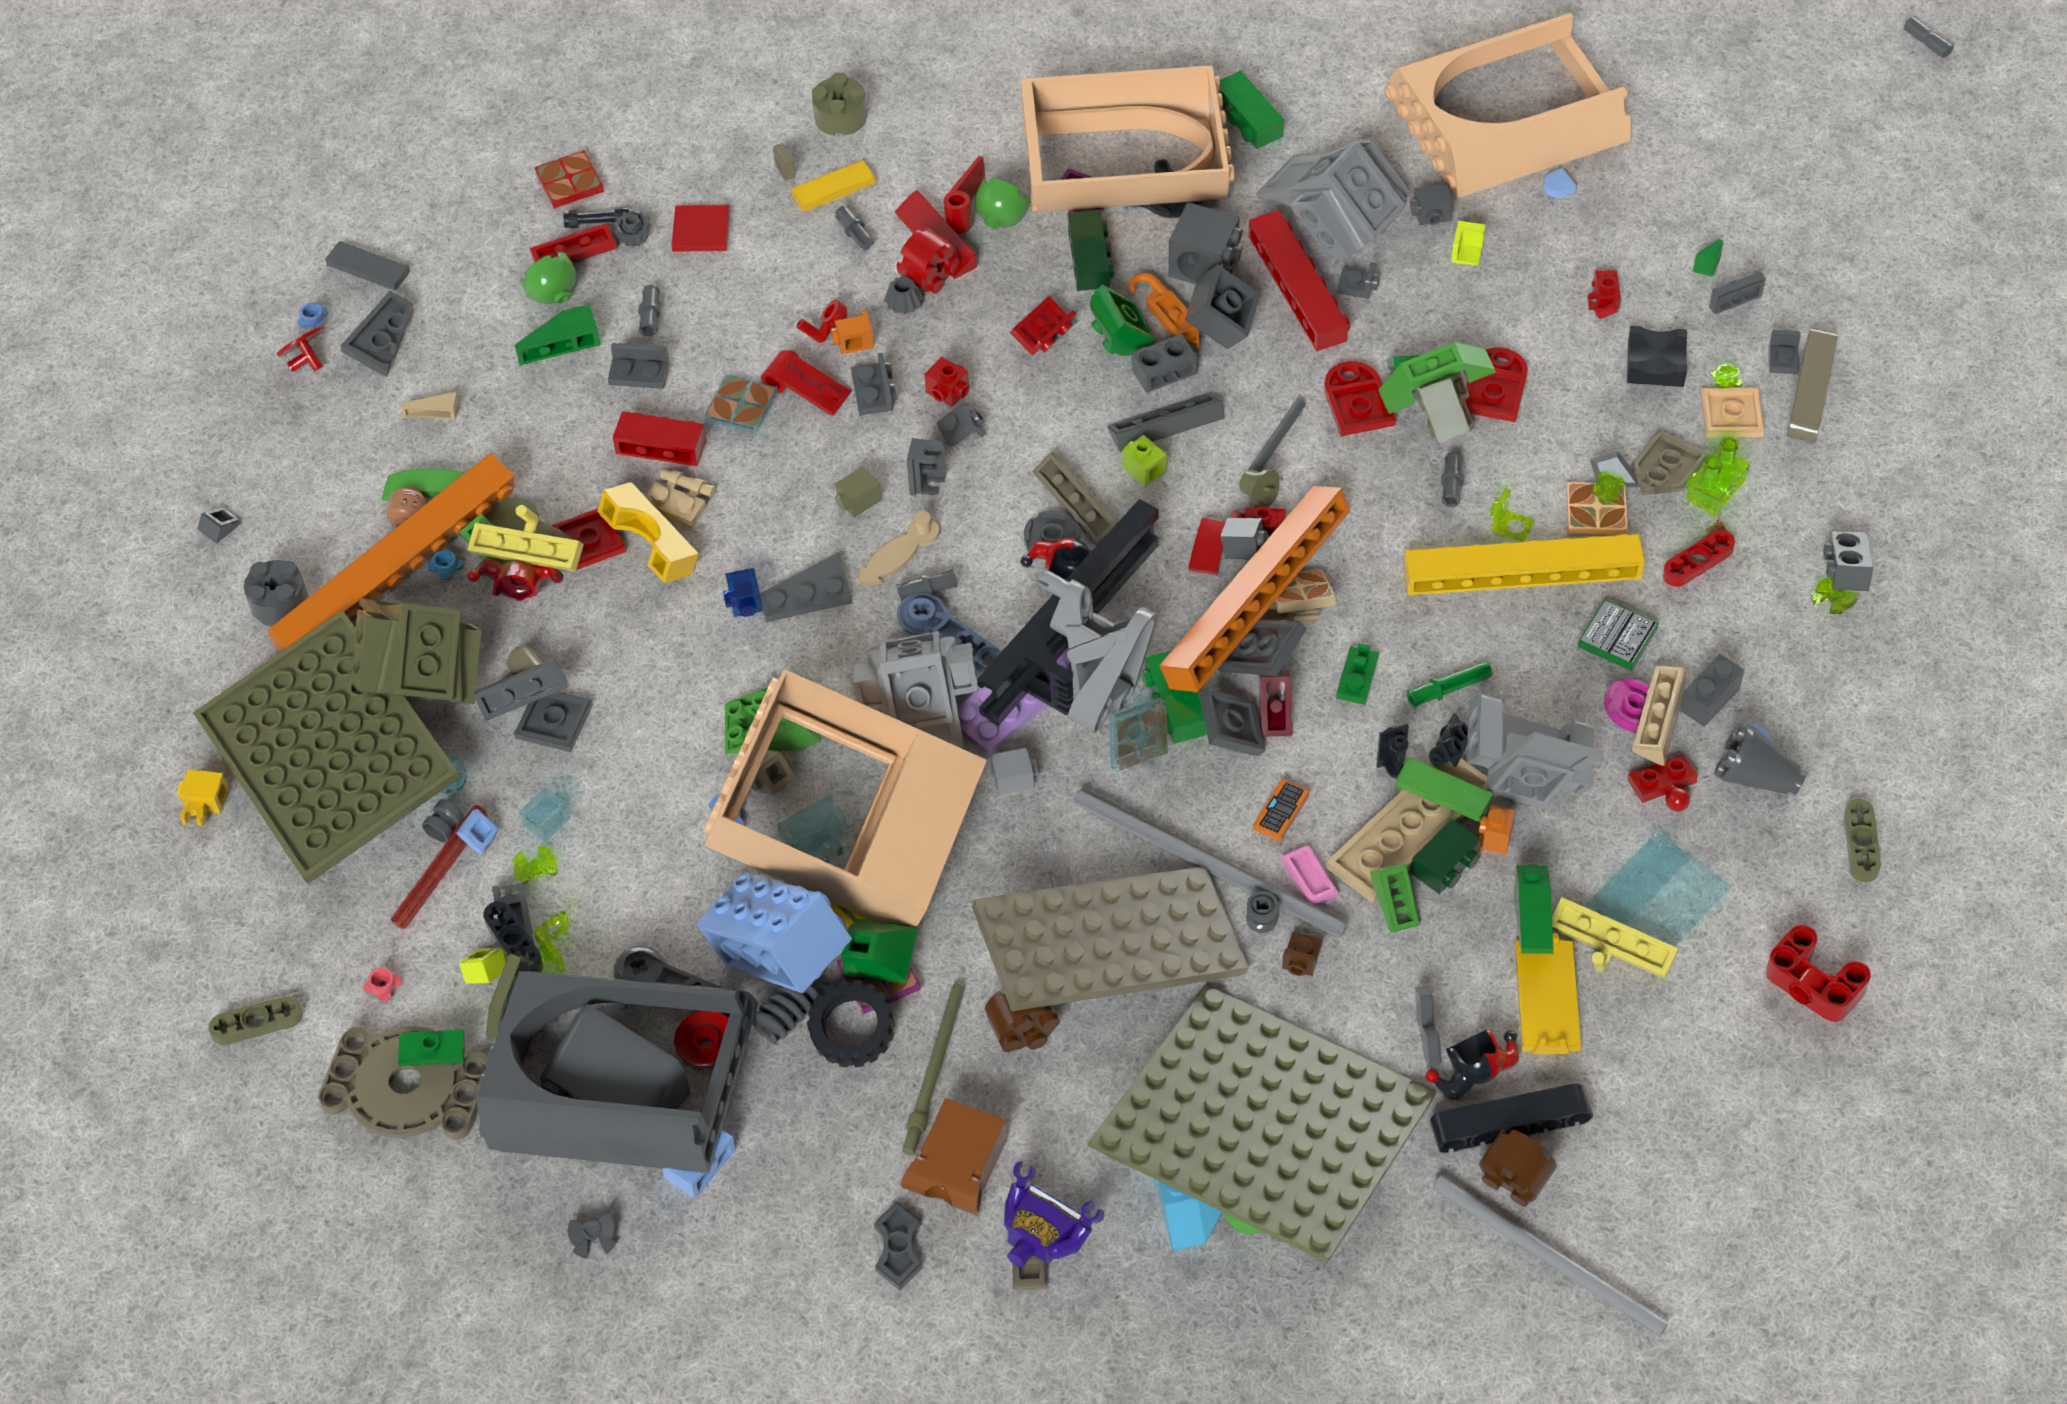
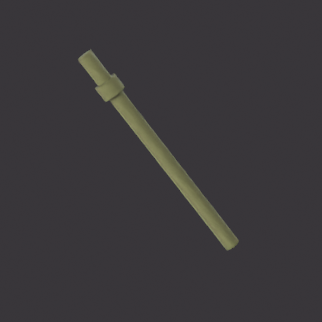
M960 984L952 985L914 1112L909 1115L906 1124L908 1132L902 1151L908 1155L915 1154L920 1134H923L928 1122L926 1114L965 989Z

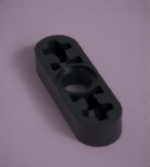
M495 901L487 905L483 912L486 926L505 956L508 958V955L513 954L521 957L520 971L542 972L544 965L541 953L511 907L503 901ZM499 914L501 917H504L506 925L503 928L498 919L494 918V915ZM512 934L522 936L521 941L516 945L506 944L505 939ZM524 951L529 961H533V964L530 966L523 963L521 954Z

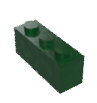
M1100 210L1068 213V234L1077 291L1096 290L1102 284L1110 288V278H1114L1113 261H1108V257H1111L1110 241H1105L1104 237H1108L1107 221H1102Z

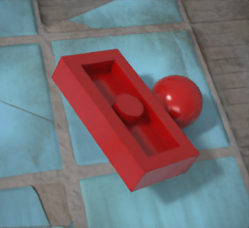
M1683 754L1666 760L1665 766L1654 764L1628 774V782L1642 803L1666 795L1665 802L1667 807L1675 812L1684 811L1689 806L1690 795L1683 788L1697 783L1698 774Z

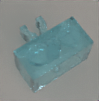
M831 795L777 824L781 843L811 856L818 853V858L826 863L828 858L824 849L834 850L837 856L842 855L843 849L838 841L849 836L846 815Z

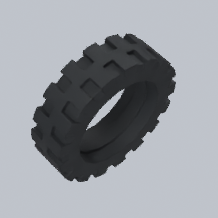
M847 980L839 982V985L834 987L833 985L825 988V993L822 995L819 993L815 998V1005L810 1007L808 1013L810 1019L807 1021V1027L810 1032V1038L818 1053L824 1056L830 1063H837L839 1066L847 1068L849 1065H854L856 1068L864 1066L863 1063L868 1061L870 1064L875 1062L880 1053L884 1054L889 1048L887 1044L889 1041L892 1042L894 1037L895 1019L886 997L882 992L877 991L874 985L870 983L865 985L860 980H854V983H848ZM850 1001L865 1002L870 1005L876 1012L878 1022L876 1030L868 1040L852 1047L838 1046L830 1041L826 1035L825 1025L828 1016L836 1007Z

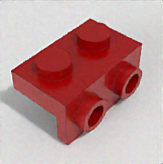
M1048 296L1010 331V334L1031 355L1034 356L1040 349L1045 353L1056 342L1053 337L1058 333L1063 336L1073 327L1074 324L1071 320L1077 313L1072 310L1067 315Z

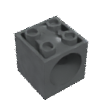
M1187 202L1169 239L1168 277L1196 284L1200 276L1216 265L1221 266L1232 274V265L1239 262L1242 253V247H1239L1243 229L1239 228L1240 216Z

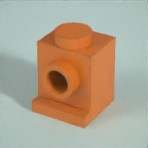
M867 310L861 311L862 316L835 321L836 328L830 329L833 345H839L841 354L874 348Z
M1490 806L1488 817L1482 816L1478 833V838L1481 839L1480 849L1507 854L1515 810Z

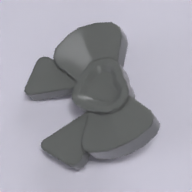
M608 1213L603 1214L598 1220L584 1223L571 1220L568 1223V1237L571 1243L576 1246L573 1252L584 1259L587 1258L588 1240L595 1241L598 1238L605 1254H609L616 1246V1242L613 1240L615 1224Z

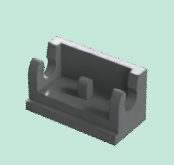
M912 438L907 457L910 495L939 494V489L928 488L926 485L929 482H945L943 441Z

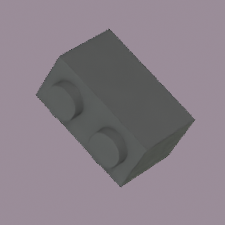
M1719 654L1684 691L1680 711L1705 727L1740 690L1745 670Z

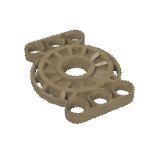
M414 1026L393 1028L378 1034L370 1040L368 1033L364 1029L354 1027L344 1032L339 1041L319 1091V1102L322 1109L328 1114L336 1115L349 1108L359 1124L369 1131L385 1137L405 1138L418 1136L433 1130L441 1124L444 1134L448 1138L459 1140L470 1133L477 1116L479 1079L486 1071L489 1062L488 1056L482 1052H473L464 1057V1063L399 1066V1037L389 1041L386 1040L399 1036V1033L434 1030ZM362 1038L365 1040L364 1045L359 1049L352 1050L348 1048V1044L352 1039ZM482 1062L486 1065L484 1071L479 1074L469 1072V1068L473 1063ZM350 1065L354 1067L352 1074L347 1077L337 1075V1071L342 1066ZM410 1069L420 1074V1083L412 1092L399 1094L390 1088L391 1078L400 1071ZM465 1090H472L476 1093L475 1097L468 1102H462L458 1097ZM333 1093L343 1095L341 1102L336 1105L326 1103L327 1097ZM364 1112L371 1122L361 1117L359 1113ZM454 1118L465 1120L464 1126L458 1130L449 1129L448 1124Z

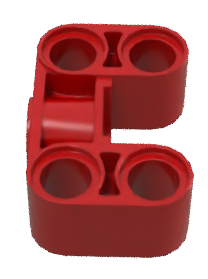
M1797 925L1771 951L1766 967L1767 978L1790 994L1794 1000L1807 1006L1822 1018L1830 1022L1841 1021L1864 997L1871 979V972L1865 964L1852 961L1844 965L1835 976L1832 974L1828 976L1809 962L1813 957L1818 940L1816 931L1807 925ZM1849 980H1854V981L1858 982V984H1857V983H1852V982H1850ZM1831 1001H1836L1839 1003V1005L1834 1004Z

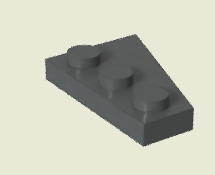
M390 290L341 344V352L387 377L413 312V303Z

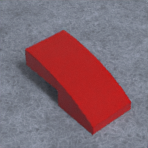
M1207 518L1201 519L1188 566L1190 571L1218 575L1223 554L1220 536L1226 522Z

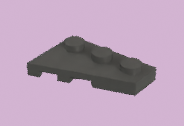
M839 552L760 593L766 622L851 604L852 597Z

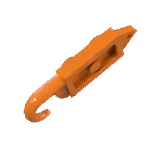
M1140 273L1132 277L1128 284L1131 294L1136 293L1135 285L1139 282H1146L1154 289L1147 296V308L1169 335L1175 337L1182 334L1190 346L1199 348V333L1201 331L1185 321L1188 309L1172 290H1168L1158 277L1150 273Z

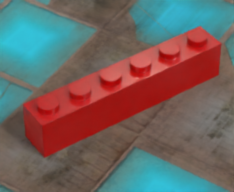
M1279 210L1249 219L1248 238L1316 352L1347 342V333L1350 330L1348 317L1345 314L1342 315L1335 296L1329 294L1323 276L1317 274L1312 258L1306 256L1303 244L1299 238L1294 236L1289 220L1284 219Z

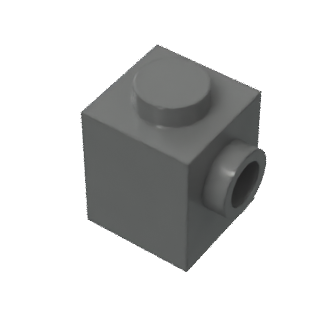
M1447 184L1415 188L1414 200H1410V210L1412 216H1417L1419 225H1436L1440 222L1452 220L1453 201Z
M1227 518L1220 536L1225 559L1250 560L1268 539V533L1263 529L1261 518Z

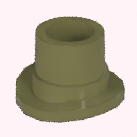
M1250 469L1242 475L1239 487L1242 492L1248 494L1249 500L1254 506L1269 507L1278 496L1280 479L1275 470L1266 469L1260 473Z

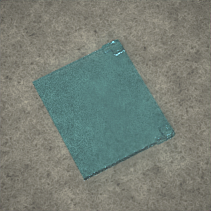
M1656 832L1599 892L1587 902V907L1592 911L1675 947L1731 889V886L1671 843L1672 841L1665 835Z

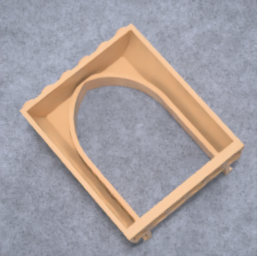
M1571 13L1400 67L1392 73L1388 85L1385 86L1387 99L1394 102L1398 116L1406 120L1410 134L1413 137H1417L1422 152L1429 155L1435 172L1441 173L1444 184L1448 185L1449 191L1452 190L1456 198L1630 141L1631 117L1629 113H1625L1624 107L1625 97L1628 96L1627 90L1623 86L1610 91L1571 37L1573 15ZM1549 43L1588 97L1587 99L1529 118L1506 123H1481L1465 120L1443 111L1434 104L1439 91L1458 74L1468 69Z
M1213 65L1021 79L1024 137H1026L1032 213L1227 199L1229 183L1234 181L1233 164L1228 165V163H1231L1230 146L1225 147V145H1228L1227 128H1222L1226 124L1225 111H1220L1223 109L1222 93L1217 94V92H1220L1219 76H1214ZM1124 129H1151L1179 136L1203 151L1193 163L1177 172L1042 181L1038 136Z

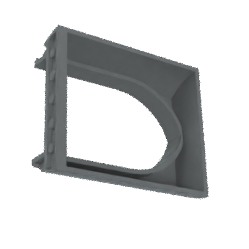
M519 971L514 988L508 993L504 1017L498 1023V1035L495 1044L489 1050V1062L486 1071L479 1079V1091L477 1094L480 1119L479 1134L481 1137H484L489 1149L502 1152L663 1169L666 1167L682 1171L709 1173L758 1002L749 992L735 989ZM624 1003L730 1013L701 1112L579 1100L552 1094L534 1084L522 1070L533 1034L558 1016L581 1008L586 1004Z

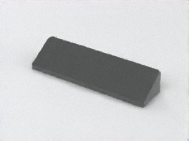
M1207 393L1107 426V429L1118 450L1122 452L1128 443L1136 441L1143 435L1153 442L1224 419V412L1221 400L1212 393Z

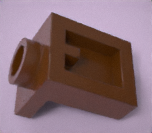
M1292 932L1288 947L1283 953L1282 968L1296 976H1303L1305 974L1313 976L1323 939Z

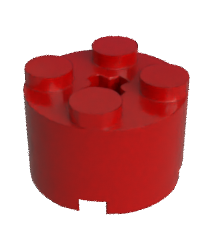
M925 228L926 231L918 230L914 232L905 242L900 252L903 255L902 263L897 261V272L905 278L909 277L910 280H914L916 285L924 291L937 294L941 291L944 281L949 277L950 273H955L958 270L961 260L957 258L958 250L955 244L930 228Z

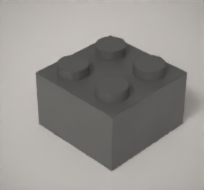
M1216 265L1197 279L1185 321L1224 348L1230 349L1248 337L1261 294L1221 266Z

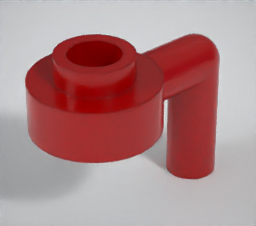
M835 299L823 310L820 329H817L803 318L798 321L796 328L816 342L823 343L830 334V329L836 327L835 321L847 318V306Z

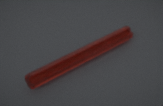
M478 805L472 806L392 915L393 925L400 929L407 928L466 847L467 843L456 832L473 810L479 809L487 817L488 814L483 807Z

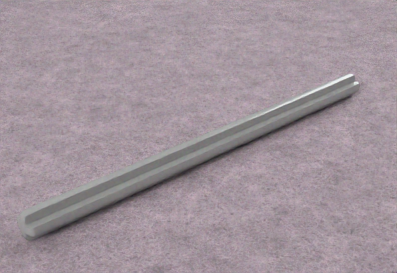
M1081 789L1077 792L1074 799L1075 805L1197 867L1205 866L1209 873L1250 894L1259 891L1273 894L1277 898L1278 908L1337 938H1340L1345 933L1348 925L1345 920L1086 789Z

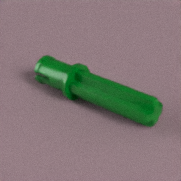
M1488 662L1481 663L1439 680L1431 678L1429 683L1408 689L1406 696L1412 708L1435 699L1441 701L1443 695L1491 678L1493 671Z

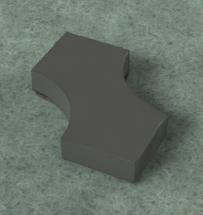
M896 1201L874 1223V1228L879 1232L884 1242V1250L881 1258L876 1263L875 1271L900 1291L923 1268L921 1261L914 1254L912 1248L913 1238L921 1226V1221Z

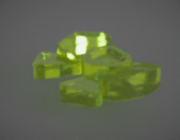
M1827 578L1819 581L1815 593H1811V601L1813 605H1817L1828 599L1833 603L1829 613L1843 614L1844 610L1852 608L1857 603L1858 593L1846 592V590H1833L1832 581Z
M538 846V860L533 859L528 862L522 852H518L512 859L516 881L523 880L524 885L530 879L544 875L556 876L558 874L557 861L552 855L551 849Z

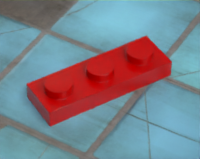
M607 223L529 249L534 263L548 255L552 259L559 257L557 252L566 253L571 262L574 263L617 249L615 239Z

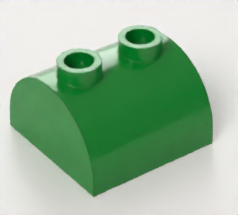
M1103 284L1094 292L1089 305L1095 317L1091 325L1099 334L1105 335L1106 339L1102 342V345L1109 353L1129 356L1132 355V352L1157 342L1136 302Z

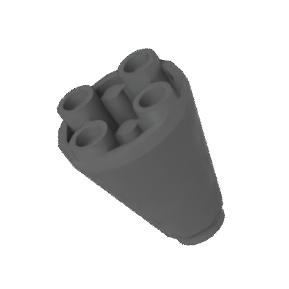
M1744 723L1740 724L1736 733L1732 732L1725 745L1728 754L1725 759H1720L1714 771V775L1720 777L1725 782L1783 794L1790 792L1794 795L1799 792L1806 778V772L1801 771V767L1757 729Z

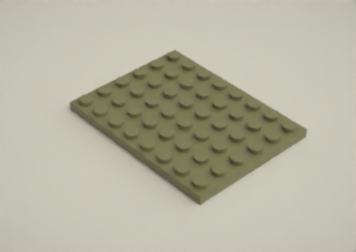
M343 610L193 712L307 884L461 778L456 768L404 696L362 692L353 685L351 673L356 628Z

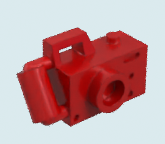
M1595 270L1594 279L1591 282V287H1594L1595 291L1587 295L1589 310H1595L1596 316L1602 319L1619 312L1621 293L1617 270ZM1591 299H1596V303L1592 304Z
M1245 507L1244 513L1238 510L1232 511L1230 518H1261L1263 529L1267 531L1268 536H1271L1285 520L1286 508Z

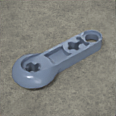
M927 593L912 594L903 599L898 606L897 618L900 626L906 632L912 635H921L939 631L940 638L953 636L956 640V645L972 643L976 670L980 673H983L988 667L982 663L983 658L987 656L996 658L1001 653L996 646L951 616L944 603L936 596ZM918 611L919 613H923L924 611H927V615L920 614L919 616H917L916 612Z

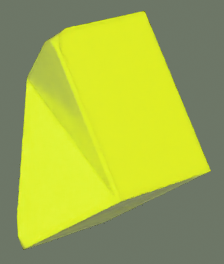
M486 948L475 950L462 959L459 965L466 983H490L502 974L506 960L501 949Z

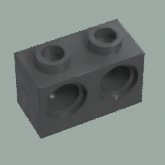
M1180 334L1132 352V371L1145 392L1148 393L1196 375L1197 356L1184 336Z
M1831 531L1830 541L1824 543L1823 558L1827 560L1826 576L1831 578L1833 590L1869 591L1873 562L1867 532Z

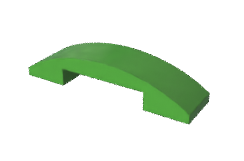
M414 469L391 474L387 477L382 500L389 501L390 495L402 487L416 488L425 498H434L462 476L464 472L444 469Z

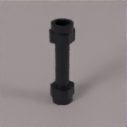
M615 207L614 211L578 213L577 210L563 212L564 227L571 229L579 228V224L616 222V217L622 216L623 213H629V207Z

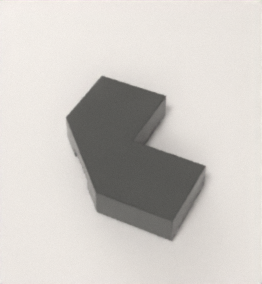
M1426 986L1415 987L1416 1012L1424 1059L1429 1067L1440 1066L1442 1063L1440 1035L1434 1025L1433 995Z

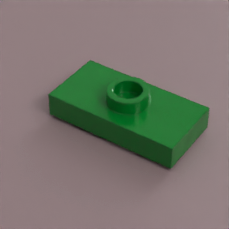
M464 1029L399 1033V1066L464 1063Z

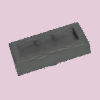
M1758 272L1713 289L1709 308L1714 314H1718L1762 297L1766 280L1762 272Z

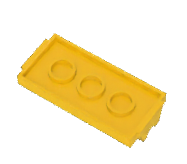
M1553 933V954L1521 953L1519 940L1515 941L1522 1051H1532V1054H1570V1052H1580L1581 1050L1573 941H1560L1558 933Z

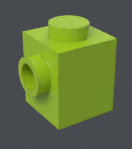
M1143 435L1136 441L1128 443L1122 450V467L1146 487L1167 472V454Z

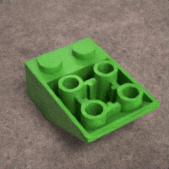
M768 688L725 703V754L739 753ZM782 717L768 750H801L820 743L821 734Z

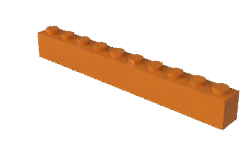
M489 453L269 628V641L279 652H282L342 610L350 621L354 622L357 619V610H363L359 606L360 598L379 601L386 590L399 586L406 574L411 570L417 571L425 564L427 557L434 552L442 551L448 545L449 540L456 534L460 536L459 531L481 513L483 516H486L491 511L492 505L497 501L507 499L514 491V475L492 453Z
M1313 486L1159 665L1169 689L1199 692L1350 513L1342 488Z

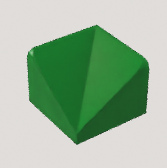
M1718 239L1696 254L1693 272L1711 277L1715 275L1721 259L1723 240Z

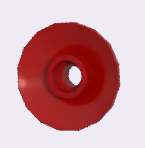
M700 1011L682 1020L674 1036V1045L678 1056L685 1063L693 1067H714L729 1018L719 1012ZM705 1041H711L713 1043L712 1045L707 1047L701 1046L702 1043Z

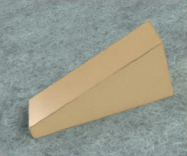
M457 391L401 403L403 417L455 419L459 405Z

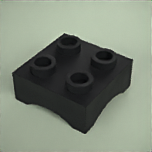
M1630 325L1627 383L1684 387L1687 375V329L1652 331L1641 326Z

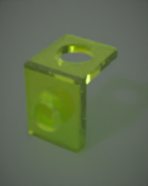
M1505 488L1499 501H1494L1490 511V516L1493 517L1492 531L1525 542L1535 520L1508 511L1511 489ZM1517 520L1522 522L1525 528L1522 532L1515 533L1508 529V523Z
M564 910L533 930L542 960L546 964L551 961L560 973L566 971L563 956L550 941L570 929L568 916ZM561 922V925L556 931L548 934L550 928L553 925Z

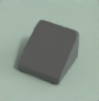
M224 507L201 513L198 530L217 544L238 527L242 521Z

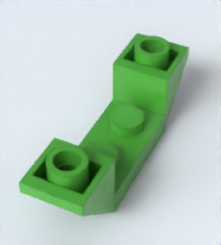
M1453 342L1400 363L1380 387L1379 393L1388 414L1415 404L1412 390L1461 371L1464 372L1470 383L1495 373V369L1485 348Z

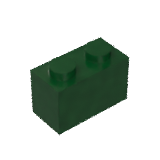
M1451 819L1412 858L1410 874L1440 895L1447 887L1451 889L1458 883L1461 873L1466 868L1471 869L1477 864L1481 856L1479 853L1481 839Z

